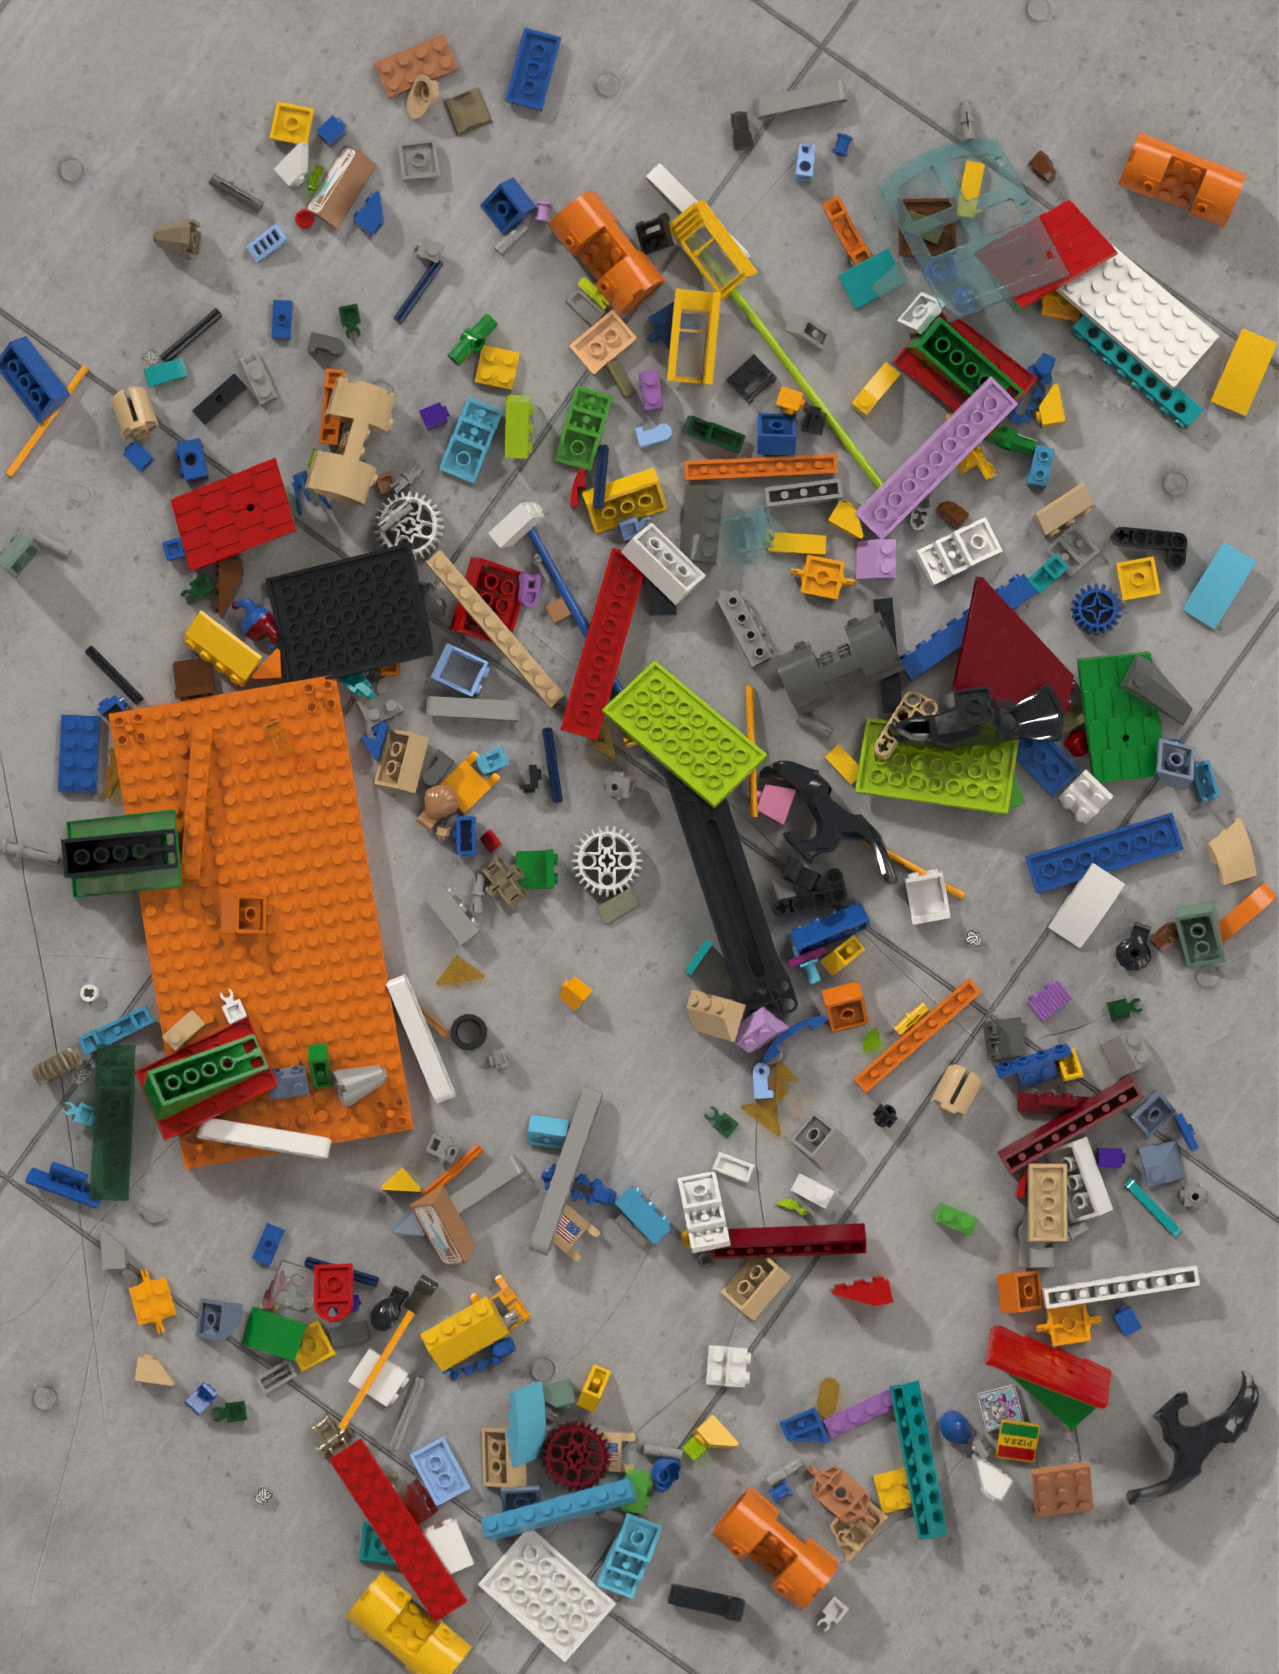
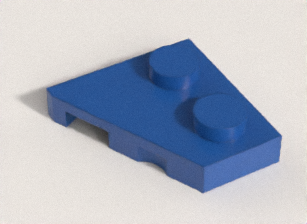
M815 1407L779 1422L787 1441L830 1442Z

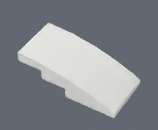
M985 517L917 550L915 555L931 586H934L999 554L1003 550Z
M1092 863L1072 893L1068 895L1048 928L1078 948H1081L1109 910L1125 884Z
M711 1171L677 1178L692 1253L731 1246L716 1172Z

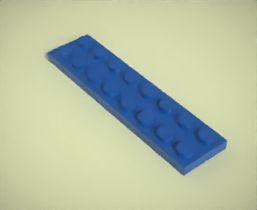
M1171 812L1026 856L1025 860L1037 894L1079 881L1092 863L1106 872H1110L1182 850L1183 845L1173 813Z

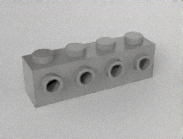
M735 589L718 598L716 602L751 669L772 659L771 653L774 651L769 642L765 643L763 639L765 634L761 626H756L754 612L751 608L747 609L745 605L747 599L744 593H739Z

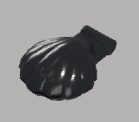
M1135 922L1130 938L1121 941L1117 945L1116 959L1120 966L1126 970L1138 971L1145 968L1151 961V950L1146 943L1151 930L1150 926Z
M394 1286L389 1297L381 1300L374 1306L370 1319L371 1325L375 1330L386 1331L398 1323L401 1315V1305L409 1296L408 1291Z

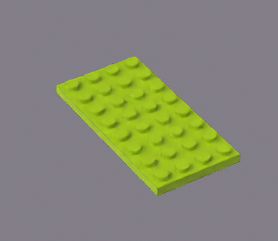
M655 660L602 709V712L609 720L713 808L722 802L767 758V754Z
M873 718L866 719L855 793L1008 815L1019 739L996 746H964L953 751H945L935 747L906 746L898 743L888 759L880 760L875 755L874 746L889 721ZM889 731L888 735L890 737H894L892 732ZM886 741V744H885L884 748H883V749L880 748V752H881V753H882L883 751H887V750H886V745H887V743H888L887 741Z

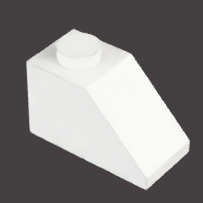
M306 142L298 143L274 168L288 186L300 185L305 180L304 176L308 173V144Z
M800 1173L791 1188V1191L825 1209L834 1193L833 1190Z

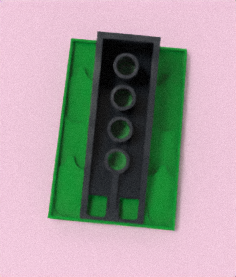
M175 809L66 822L68 839H61L64 878L71 879L73 898L182 886Z

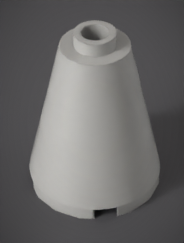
M379 1065L341 1069L331 1072L334 1087L337 1088V1095L343 1107H349L383 1085L385 1079L388 1078L385 1068H381Z

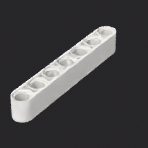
M660 163L645 176L648 182L680 214L690 205L698 202ZM704 225L697 230L707 241L712 238V235ZM731 235V237L734 239V241L737 243V245L740 247V249L743 251L746 257L749 258L750 254L747 252V250ZM715 240L711 242L710 245L736 269Z
M404 974L387 982L388 990L435 1102L439 1104L456 1096L454 1087L408 977Z
M214 1118L200 1124L197 1137L206 1140L324 1160L328 1159L331 1139Z

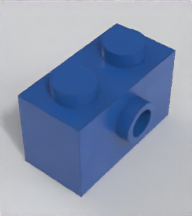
M476 816L456 817V831H453V842H457V856H477Z

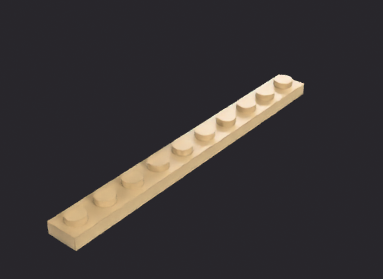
M441 550L425 562L549 708L565 696Z

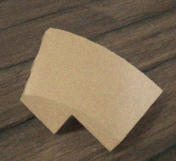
M1236 818L1235 822L1228 829L1222 830L1218 837L1208 843L1209 860L1211 863L1218 865L1219 880L1222 885L1257 875L1251 844L1241 818Z
M870 1501L867 1511L876 1520L872 1527L863 1519L844 1525L843 1521L837 1516L829 1525L832 1533L836 1536L839 1547L841 1546L846 1556L845 1560L847 1563L856 1556L888 1518Z

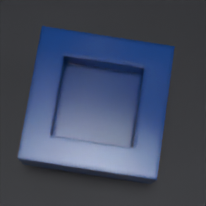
M181 537L162 542L167 561L186 557Z

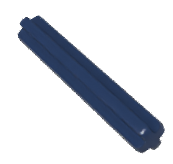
M439 260L438 264L433 262L430 264L395 314L394 320L402 324L442 268L443 262Z
M599 445L593 496V506L595 509H602L604 507L609 456L608 445Z
M548 727L542 729L551 794L553 803H560L563 801L553 730Z
M306 1257L304 1266L314 1269V1265L333 1263ZM354 1270V1281L373 1287L378 1285L379 1277Z

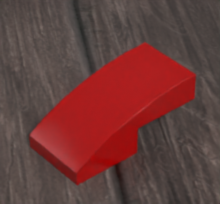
M580 468L572 486L571 509H578V490L585 489L584 468Z
M1036 1160L1032 1161L1029 1164H1036ZM1028 1164L1023 1169L1015 1191L1016 1197L1024 1198L1026 1179H1028Z

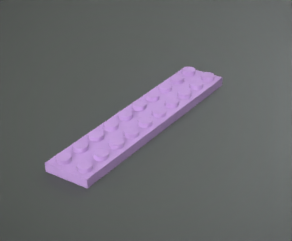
M990 376L855 514L880 539H884L1018 403Z

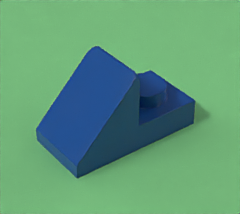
M380 721L379 725L375 726L373 736H376V739L361 736L375 761L380 759L389 727L388 723Z

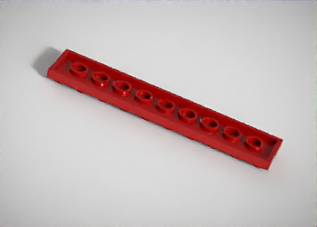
M613 547L560 727L561 731L595 741L598 739L604 718L602 709L608 704L644 574L621 552L622 550Z
M360 1438L329 1459L330 1463L434 1623L467 1603V1598L364 1440Z

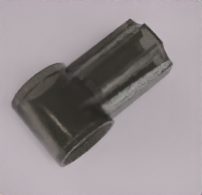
M739 111L731 114L734 151L753 149V138L749 130L747 112Z
M422 1274L404 1307L418 1315L439 1284Z

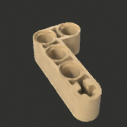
M917 691L907 692L875 743L876 757L880 760H886L897 747L898 742L894 737H890L888 732L890 731L889 725L892 722L901 721L898 719L900 714H906L908 718L915 717V715H930L926 714L924 709L932 707L935 710L932 713L934 715L938 713L937 704ZM910 698L918 700L914 705L909 704L907 701ZM886 741H887V742H888L887 745H886V750H887V751H883V752L881 753V752H880V748L883 749L884 746H885V744H886Z

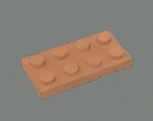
M444 34L374 63L389 99L410 91L418 75L424 74L434 81L459 70Z

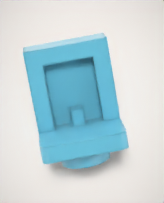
M499 747L476 757L478 768L483 774L492 773L510 764L504 747Z

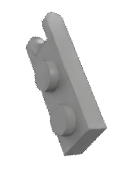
M256 351L254 352L255 361L246 364L244 358H241L240 362L258 402L262 406L278 399Z

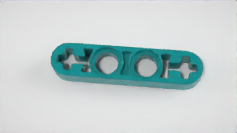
M1132 1178L1124 1183V1186L1173 1237L1178 1238L1183 1233L1178 1225Z

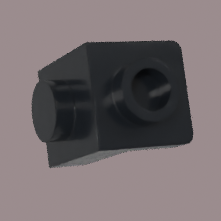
M810 406V409H803L806 412L802 427L803 432L822 436L827 416L826 413L821 412L822 408Z
M536 764L529 765L530 784L519 785V789L524 790V793H534L535 789H539L538 780H542L541 769H537Z

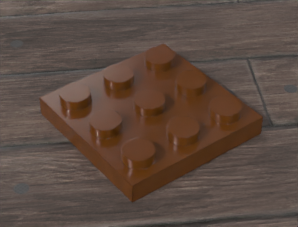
M955 198L898 199L899 257L956 256ZM910 210L945 224L938 244L902 231Z

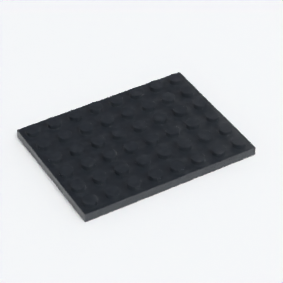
M410 542L266 578L275 627L279 633L278 641L287 683L327 676L325 680L339 679L435 655L412 543Z

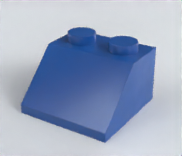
M514 177L500 183L480 205L502 235L526 219L536 208V205Z
M758 413L757 454L795 455L796 414Z

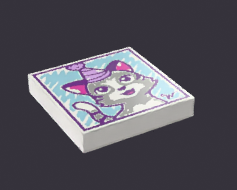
M1015 1384L977 1393L986 1431L999 1429L1001 1419L1024 1422Z

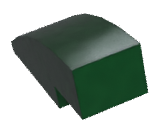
M693 415L687 417L682 431L683 435L740 454L746 435Z

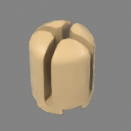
M137 386L128 387L138 421L135 419L125 390L118 391L113 396L112 405L124 440H126V437H135L136 440L151 436V431L156 427L159 430V424L148 392L144 388Z
M954 1064L947 1067L929 1102L932 1103L934 1100L939 1103L938 1108L951 1115L961 1114L963 1115L961 1119L964 1120L981 1086V1079L975 1072L970 1070L952 1104H950L949 1102L966 1070L965 1067Z

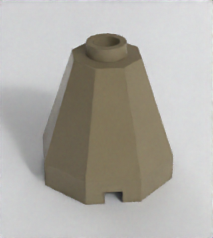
M184 219L158 227L153 235L154 243L159 248L185 259L196 260L197 257L194 255L200 253L202 240L201 231H197L200 223L195 219Z

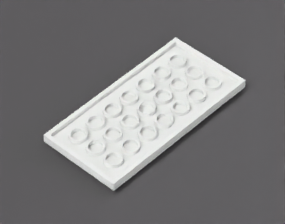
M1113 246L1118 255L1063 285L1056 291L1173 390L1218 339L1219 335Z

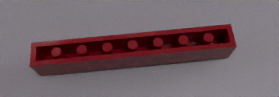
M1129 1075L1080 1103L1077 1107L1068 1110L1004 1147L997 1154L1009 1174H1012L1144 1096L1135 1080Z
M865 1223L727 1229L731 1246L711 1249L712 1260L862 1254L866 1253Z

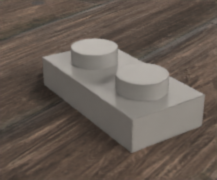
M983 1432L975 1435L972 1441V1449L976 1456L980 1455L981 1459L989 1455L991 1447Z

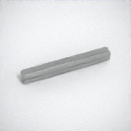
M416 1377L389 1445V1448L392 1450H399L426 1382L421 1377Z

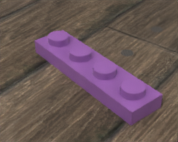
M890 1388L824 1419L823 1421L831 1438L894 1409Z

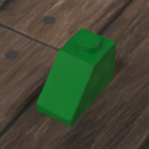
M327 1043L308 1045V1063L314 1089L332 1087L333 1080Z

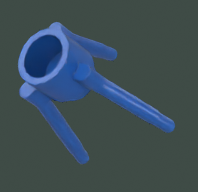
M307 471L293 475L294 482L292 485L295 490L299 516H302L299 490H303L308 502L311 501L308 490L305 488L308 478ZM319 495L323 503L330 510L331 506L328 503L327 499L324 496Z

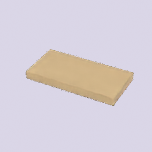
M1028 1164L1029 1242H1067V1164Z

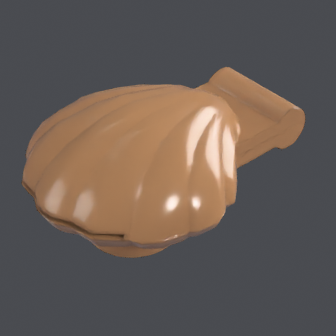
M444 784L430 787L425 792L424 797L426 808L416 822L430 831L439 818H447L454 815L459 806L458 795L454 792L453 788Z

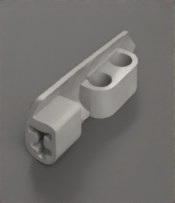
M1027 1186L1017 1266L1019 1268L1055 1267L1054 1242L1028 1241Z

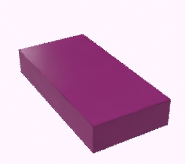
M819 947L788 960V965L792 969L826 955L824 947Z

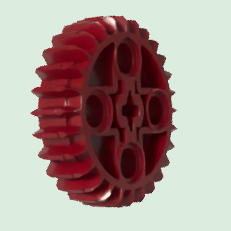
M574 1420L572 1426L569 1421L566 1422V1427L563 1424H559L560 1431L553 1428L552 1431L555 1435L548 1434L547 1436L550 1441L545 1440L543 1442L547 1447L541 1448V1451L546 1452V1454L540 1456V1458L546 1459V1462L541 1465L548 1467L544 1473L550 1472L552 1474L548 1479L555 1478L554 1485H557L559 1482L562 1483L561 1489L568 1486V1492L573 1487H575L576 1492H579L580 1487L586 1490V1485L593 1488V1482L597 1485L600 1483L598 1477L605 1478L602 1472H609L605 1465H611L612 1463L607 1460V1458L612 1456V1454L607 1453L611 1446H605L608 1439L602 1440L601 1437L604 1433L602 1432L598 1435L597 1431L599 1428L596 1427L592 1430V1423H589L587 1427H585V1421L578 1425L577 1420ZM572 1432L569 1445L556 1443L561 1436ZM577 1432L584 1434L585 1440L583 1442L576 1440L575 1435ZM590 1436L595 1440L600 1451L587 1449ZM573 1445H574V1448H572V1449L567 1453V1449H570V1448L573 1447ZM553 1448H560L562 1450V1456H554ZM577 1450L578 1455L581 1456V1458H579L575 1462V1457L572 1456V1454H574ZM592 1455H597L600 1458L599 1465L591 1463L590 1458ZM585 1458H586V1463H583V1464L580 1465V1467H579V1464H581V1463L585 1460ZM553 1461L565 1464L563 1476L556 1470ZM584 1468L596 1470L592 1476L581 1480ZM570 1470L577 1473L576 1480L569 1479L568 1472Z

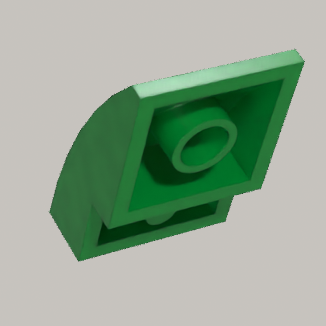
M253 1306L241 1344L295 1362L307 1323Z

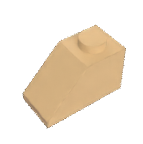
M191 1010L162 1037L175 1051H178L206 1023Z
M144 1353L143 1356L138 1357L134 1381L169 1386L175 1385V1379L161 1360L155 1358V1355Z

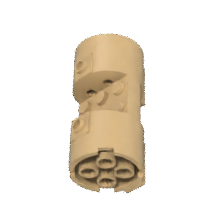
M338 377L335 380L326 415L344 423L336 453L315 451L305 488L333 500L365 506L369 489L372 484L375 485L378 474H376L377 468L359 461V458L363 457L365 447L362 446L364 439H368L370 431L385 433L391 429L393 425L391 412L396 394L391 393L389 395L387 394V389L358 380L350 383L351 379Z

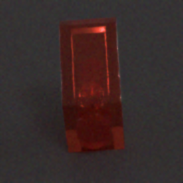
M418 1478L407 1486L405 1505L419 1525L433 1516L439 1509Z

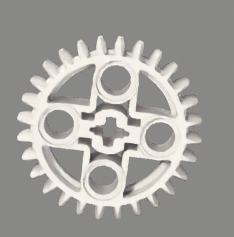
M408 491V496L401 492L400 498L394 494L395 500L392 501L390 498H387L389 504L382 503L381 505L384 510L378 509L377 512L381 515L374 518L377 521L382 520L389 514L391 509L402 504L405 500L410 505L417 504L419 506L417 512H409L407 515L410 517L405 515L401 518V522H396L387 531L397 533L395 546L399 545L403 540L412 543L413 546L415 538L427 541L422 547L413 550L416 561L417 555L424 559V552L430 555V548L436 550L434 542L440 544L437 536H443L439 532V530L444 529V526L439 525V523L443 522V518H437V516L441 515V511L435 512L434 510L438 506L436 504L430 506L432 499L426 502V495H423L420 499L418 492L415 493L414 497L411 491ZM423 507L430 514L433 523L420 520ZM411 522L415 528H410L409 531H406V527L403 525H408ZM425 527L432 528V533L428 536L422 534V530ZM380 528L374 531L375 535H380L376 541H383L380 545L381 549L394 546L388 540L386 533H383Z
M606 826L605 831L598 827L597 833L591 829L592 835L589 836L585 833L586 840L579 839L582 845H575V848L579 850V852H573V855L577 857V859L572 860V863L577 864L573 870H579L575 877H582L579 883L586 882L585 889L591 886V893L599 890L598 894L601 896L602 892L605 891L608 897L609 891H612L614 896H616V890L619 889L622 893V887L630 888L629 882L635 884L633 876L639 877L636 870H642L640 866H637V863L643 862V860L637 859V856H640L642 853L635 851L639 848V845H632L635 839L628 840L629 833L625 836L622 835L623 829L619 833L616 832L615 826L612 831H609L608 826ZM610 837L613 840L612 845L604 847L601 843L603 838ZM599 839L598 852L585 853L587 847L593 841ZM615 839L623 842L629 852H616ZM607 854L609 859L613 860L612 863H609L608 868H606L605 863H602ZM599 855H600L599 860H598L600 867H595V866H596V863H597V860H596V857H595V856H599ZM614 855L619 856L618 865L620 867H614L616 864ZM586 856H590L594 860L593 864L589 867L583 865L582 862ZM622 857H631V865L623 866L621 864ZM585 870H598L599 884L592 881ZM616 870H630L627 876L616 884ZM605 875H610L613 878V882L609 886L602 883V878Z

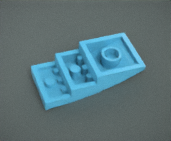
M468 396L439 470L475 483L504 410Z
M1224 541L1182 607V610L1215 629L1257 561Z
M540 1381L509 1392L512 1409L507 1411L510 1428L506 1429L512 1467L520 1466L543 1455L541 1448H544L546 1418L543 1388Z
M626 1513L607 1554L596 1586L633 1599L639 1580H642L647 1563H650L662 1526Z

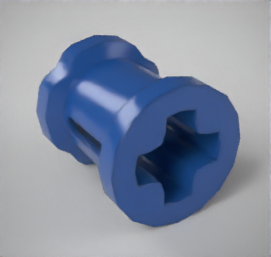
M837 133L838 139L835 148H832L831 152L841 157H847V150L853 138L843 133Z
M785 1480L774 1489H768L777 1505L785 1497L793 1496Z

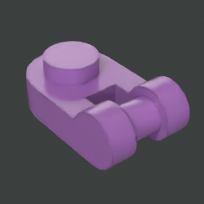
M521 572L519 575L518 600L524 607H533L538 603L541 575L536 573L529 575L528 572ZM529 582L532 584L531 588H528Z

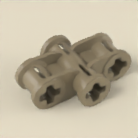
M494 855L487 865L481 866L483 873L492 883L491 886L485 887V890L495 901L501 895L506 904L515 910L520 902L529 898L526 890L517 881L520 878L523 879L525 874L516 864H513L509 870L505 862L498 855Z
M324 1413V1417L310 1425L323 1441L314 1447L321 1457L326 1459L328 1454L332 1453L334 1456L351 1445L348 1439L356 1435L349 1425L345 1431L338 1429L331 1417Z

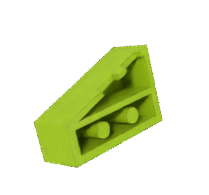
M507 395L505 458L528 459L529 453H532V442H529V434H533V423H530V415H533V404H530L531 395Z

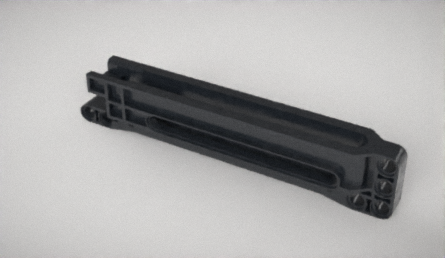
M664 771L738 1003L746 1005L743 1012L744 1020L747 1018L749 1011L753 1010L756 1012L770 1004L776 1008L775 1018L795 1011L798 1001L791 980L778 958L727 799L725 798L713 808L671 771ZM709 822L714 823L717 827L764 971L763 978L758 979L753 974L706 830V824ZM784 980L788 983L789 987L786 991L778 989L779 981ZM786 999L794 1001L793 1009L788 1010L784 1007L783 1003Z

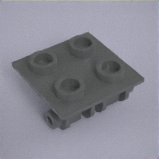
M1021 1017L983 1022L988 1060L1026 1055Z

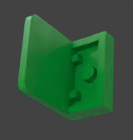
M554 849L516 852V865L525 874L523 879L520 878L517 881L524 889H555V884H558V873L554 872V865H558V854H554Z

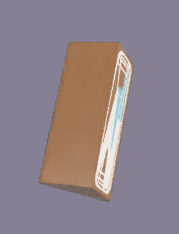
M344 145L305 209L338 229L377 164L359 150Z
M444 1186L438 1187L410 1204V1208L442 1265L466 1263L476 1245Z

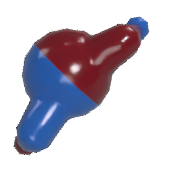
M250 598L233 602L231 606L234 610L242 607L246 612L240 625L244 635L254 641L263 640L268 636L270 639L268 648L275 650V643L279 633L274 626L272 613L264 607H258Z

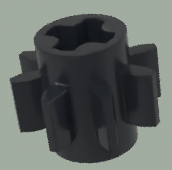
M880 1104L873 1112L875 1123L882 1128L886 1127V1125L890 1128L898 1119L895 1116V1108L888 1104L885 1106Z

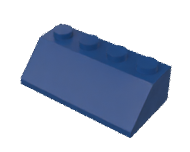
M27 336L9 342L0 355V373L32 416L40 423L62 407L71 394Z
M851 903L845 907V910L840 912L838 910L832 911L827 914L828 917L821 919L819 917L811 920L807 926L799 925L793 928V932H790V937L798 955L827 946L869 928L870 920L862 904Z

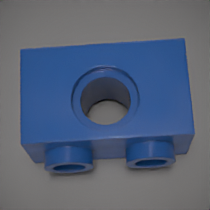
M200 438L177 443L178 448L175 449L177 460H181L182 467H179L181 479L185 478V481L188 483L209 478ZM189 457H196L195 464L187 465L186 461Z

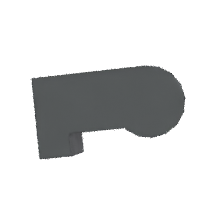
M311 332L307 351L310 354L316 355L317 350L330 352L331 355L339 357L344 353L345 345L337 337Z
M440 749L435 754L438 760L431 769H427L423 774V780L429 786L437 785L455 763L453 759Z

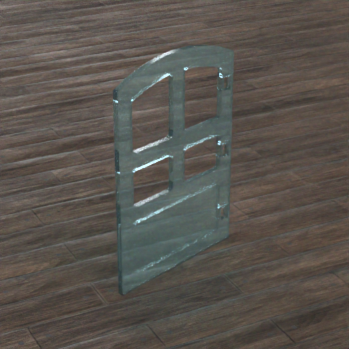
M998 139L962 141L930 150L903 164L879 184V189L948 323L1069 276L1063 261ZM974 156H989L1005 186L971 200H966L946 162ZM1000 158H1002V160H1003V162H1004V164H1005L1004 166H1001V167H999V165H998V163H997V161H996V160H998V159H1000ZM931 168L937 175L952 207L914 221L898 190L908 181ZM1009 200L1013 201L1023 222L985 236L974 214ZM1026 204L1030 212L1024 213L1021 206ZM955 221H960L971 242L940 255L931 256L921 235ZM1051 250L1054 258L1049 260L1045 253Z

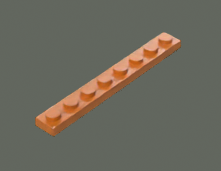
M837 454L684 461L685 481L838 474Z
M193 725L181 860L182 879L200 880L213 726Z
M968 978L853 1080L867 1093L982 992Z

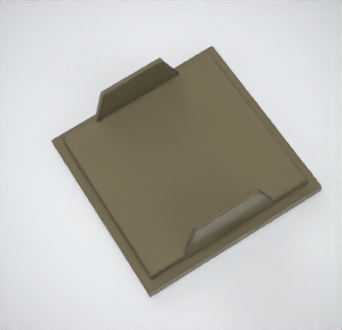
M479 87L444 101L457 136L493 122Z

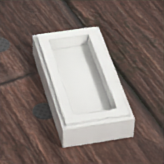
M718 1152L712 1170L748 1183L755 1165Z

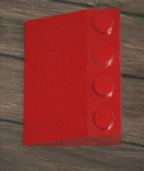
M471 557L465 579L513 634L521 607L518 600L519 575L521 572L483 558ZM457 602L449 630L494 644L461 604Z

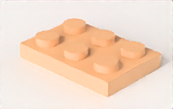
M612 309L570 344L569 348L594 376L606 366L608 361H612L634 343L637 337Z

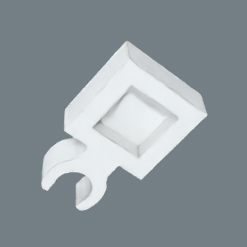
M228 989L230 992L228 998H225L222 992L220 996L227 1004L222 1006V1009L231 1025L248 1016L240 999L234 1001V993L231 989Z
M833 1596L822 1610L825 1617L818 1620L817 1626L821 1622H826L827 1627L824 1631H828L830 1623L834 1621L838 1624L849 1610V1607Z

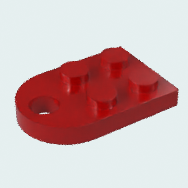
M352 1263L314 1265V1308L319 1317L324 1321L331 1323L340 1322L348 1317L352 1311L354 1265ZM331 1308H338V1314L330 1317L328 1314Z

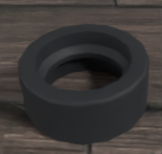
M474 1014L459 1016L451 1026V1038L461 1049H477L486 1040L487 1027L485 1022ZM465 1021H473L480 1028V1036L473 1043H464L459 1039L458 1028Z

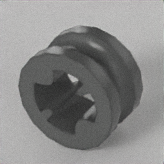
M704 1251L699 1255L698 1262L701 1267L710 1268L715 1264L716 1260H712L711 1264L707 1263L705 1265L702 1263V1256H707L708 1254L711 1256V1251Z

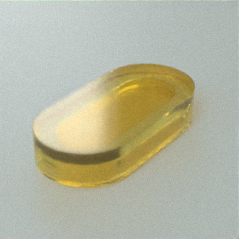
M831 1377L825 1378L820 1384L817 1410L822 1416H831L836 1410L840 1386L838 1381Z

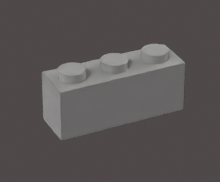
M442 886L425 901L462 946L480 932L477 929L480 925L473 917L469 919L466 915L468 910L462 902L458 904L454 900L456 895L450 887L446 889Z

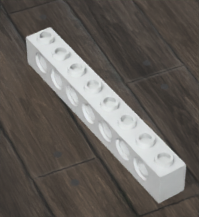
M1191 1265L1042 1288L1044 1308L1050 1309L1199 1286L1200 1282L1197 1266Z

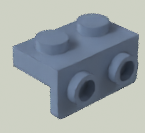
M306 1065L272 1069L278 1086L270 1091L271 1100L310 1095Z

